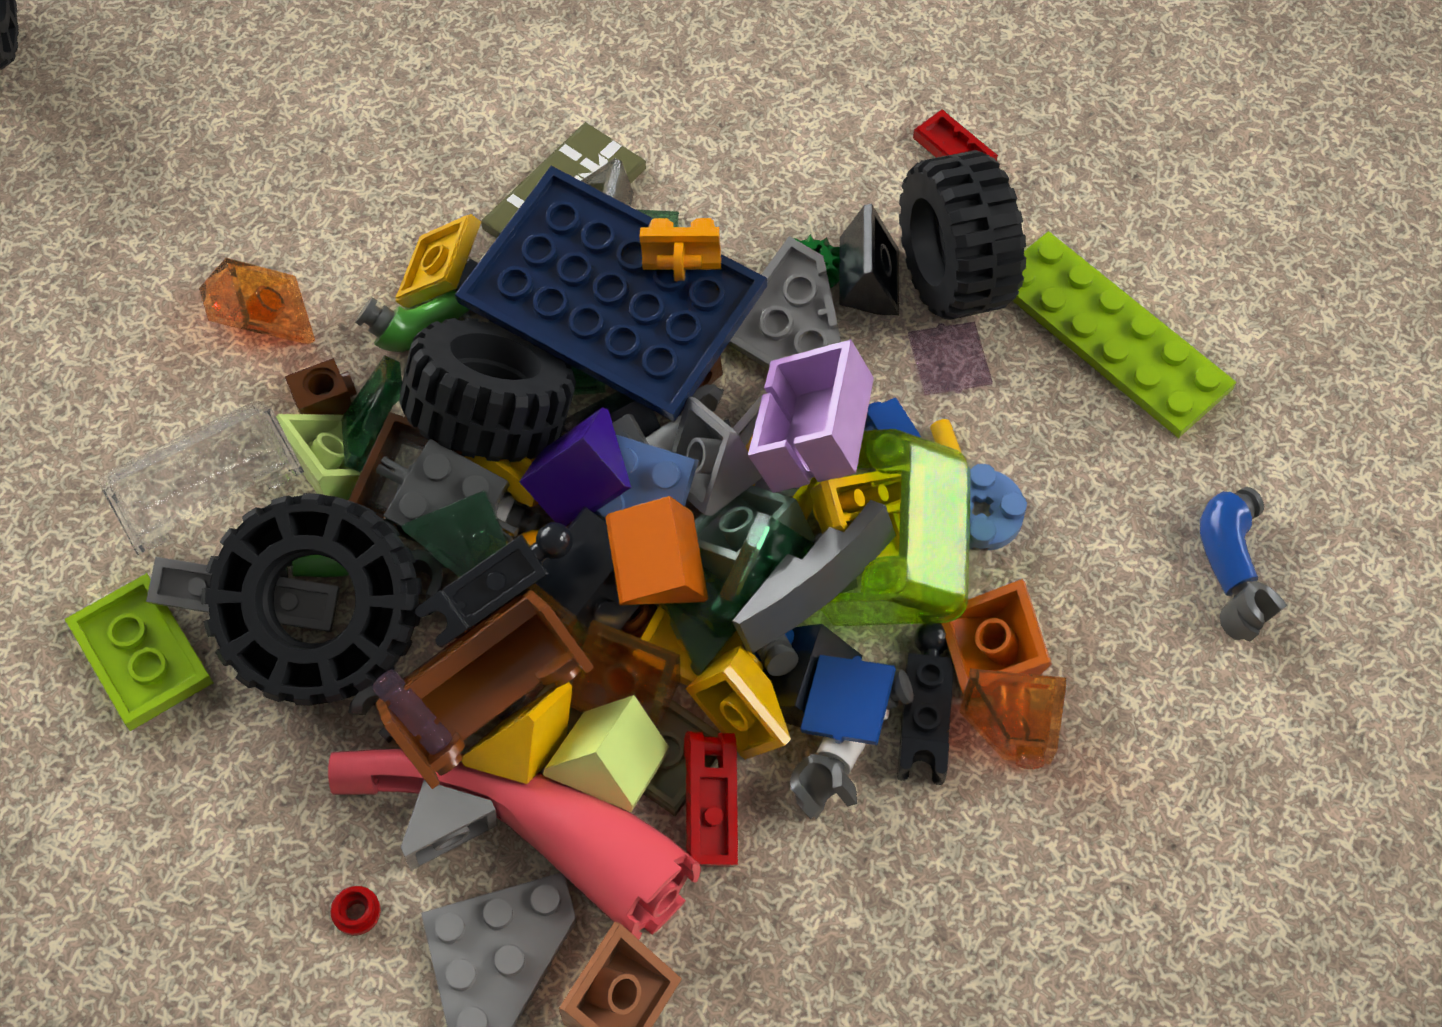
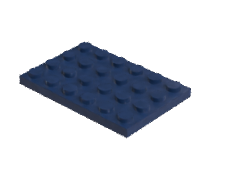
M550 166L457 291L455 297L460 305L675 422L683 411L688 397L693 396L767 288V277L722 254L721 269H686L684 281H675L674 270H643L642 249L639 238L640 228L649 227L653 218Z

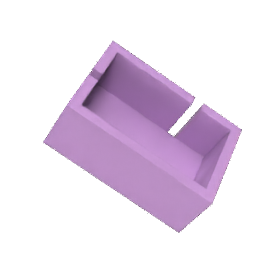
M851 339L770 362L764 387L767 394L762 395L748 457L773 493L809 485L812 477L821 482L856 474L874 377Z

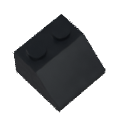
M584 506L567 527L573 536V545L570 552L560 559L545 558L541 562L549 574L536 582L535 585L576 620L607 643H610L640 604H619L607 524Z

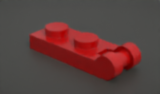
M687 731L684 738V756L686 759V853L697 861L700 866H737L736 735L734 733H718L717 737H704L703 732ZM705 756H716L718 768L705 767Z

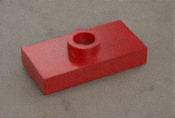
M943 109L914 129L913 139L936 158L977 150L997 161L998 155Z

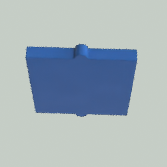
M820 655L800 728L801 732L834 738L838 744L847 740L878 745L896 671L895 666L862 661L860 656L846 659Z

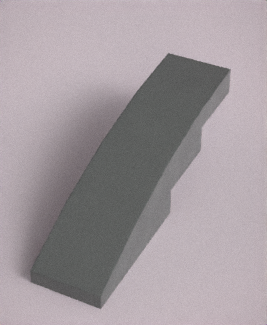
M870 500L845 532L829 527L803 559L790 554L785 556L732 620L745 650L754 653L794 629L833 600L868 568L896 536L886 505Z

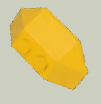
M923 463L830 479L820 482L810 490L813 500V513L819 522L822 534L829 527L845 532L870 500L886 505L896 536L868 568L911 557L922 534L925 515L929 516L935 506Z

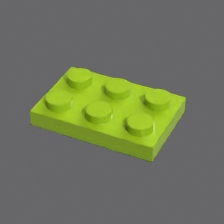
M148 573L65 618L66 623L129 731L213 684L212 679L168 606L146 602L151 580Z

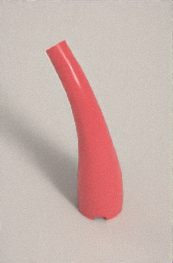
M402 749L332 752L329 758L328 778L329 787L333 795H376L378 791L419 794L425 780ZM462 762L444 775H439L436 772L440 781L439 785L491 800L496 809V817L506 823L542 854L613 922L621 923L638 940H640L642 935L639 930L645 928L653 935L685 903L686 900L679 893L687 878L695 883L699 879L701 871L699 863L669 837L634 814L545 777L542 773H538L528 784L466 767Z

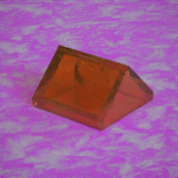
M593 620L590 623L582 651L595 668L586 673L578 666L580 672L574 677L572 683L570 707L585 712L635 695L658 729L681 682L680 654Z

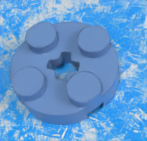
M977 464L972 469L956 473L943 485L937 505L939 525L953 542L964 548L973 550V547L996 550L1009 544L1020 532L1027 502L1019 487L1009 477L995 471L990 465ZM973 502H986L989 504L991 515L987 517L983 513L977 516L972 514Z

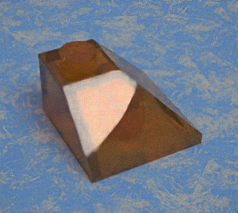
M225 258L199 287L208 321L304 344L315 341L298 282L294 275Z
M970 668L961 697L959 712L1003 760L1016 761V765L1020 768L1039 769L1044 764L1051 765L1058 749L1066 692V678Z

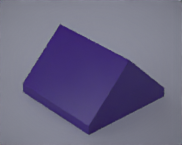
M601 408L544 448L536 456L519 481L555 522L561 523L566 527L570 525L584 506L594 513L632 488L608 409Z

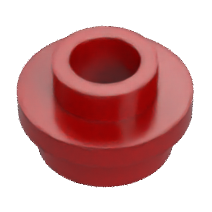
M351 886L342 890L335 897L331 905V918L334 925L342 933L351 936L362 935L370 931L377 924L381 913V906L377 896L373 891L363 886ZM362 904L365 906V912L360 918L351 919L348 917V910L352 905Z

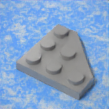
M789 236L761 274L767 277V288L728 343L729 346L768 370L770 362L773 360L841 342L824 257Z
M562 873L421 913L447 1027H515L528 1002L532 1000L549 971L559 949L577 923L566 879Z

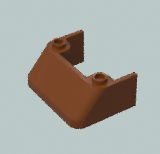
M528 589L484 618L388 689L377 700L376 706L386 730L431 789H434L440 784L436 772L439 775H444L462 761L463 757L460 752L465 747V739L540 683L544 686L554 683L556 687H561L580 672L578 666L586 673L595 667L549 604L531 589Z

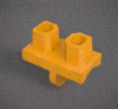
M656 218L651 220L649 227L640 228L639 238L642 249L643 270H674L675 281H684L686 269H721L720 228L715 227L714 221L711 218H696L691 222V227H674V223L668 218Z

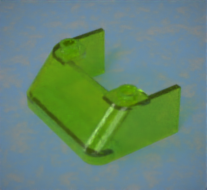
M897 429L864 431L857 469L874 468L883 474H902L899 556H884L871 561L862 573L861 593H839L820 610L833 626L952 622L965 612L968 605L971 470L964 455L956 449Z

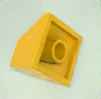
M742 645L720 655L685 688L721 733H734L736 735L737 752L745 760L783 747L791 740L771 680L763 672L759 659L751 652L746 651Z

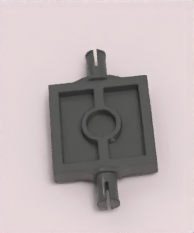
M429 439L417 461L410 465L408 469L388 459L386 456L381 460L384 466L378 465L376 469L377 474L398 484L396 495L383 515L385 519L455 558L465 562L475 543L484 537L486 533L507 544L513 541L512 536L516 538L519 529L496 517L498 504L510 486L509 482L456 452L439 445L434 440Z

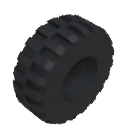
M303 493L300 496H283L273 499L271 504L264 508L255 507L242 516L243 523L237 529H228L220 540L223 548L219 555L211 556L208 562L206 572L212 575L209 588H202L201 605L208 604L210 619L204 621L207 636L215 637L220 647L215 652L224 666L231 665L237 672L236 679L247 688L256 687L263 692V697L277 702L289 701L301 706L333 703L353 697L359 691H363L378 681L384 680L395 669L394 666L401 656L407 654L413 643L411 637L414 628L419 626L421 619L414 611L419 605V594H422L421 578L416 577L413 566L416 561L410 548L404 546L399 538V532L390 523L383 521L377 516L376 512L343 498ZM309 555H321L338 562L349 573L355 589V608L348 626L335 638L322 643H306L291 637L279 623L274 608V591L281 573L292 561Z

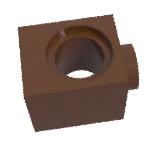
M334 358L285 376L299 414L345 416L355 412L350 397L357 395L354 383L348 371L340 374Z

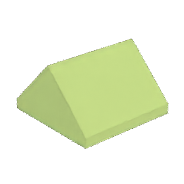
M278 414L274 422L285 450L316 493L348 500L370 455V451L343 415Z
M635 695L583 712L544 768L543 776L632 812L667 756L669 746Z

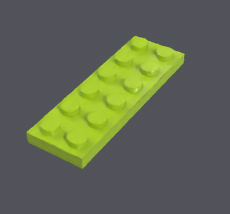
M1051 232L1045 233L1024 251V256L1026 257V269L1022 272L1024 281L1022 287L1018 290L1019 294L1013 302L1178 439L1234 389L1237 383L1234 379Z

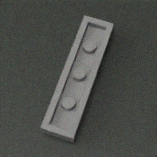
M155 557L146 602L209 613L208 604L201 605L202 588H209L212 574L206 572L207 565ZM279 577L274 591V608L279 623L332 632L340 588L334 585Z

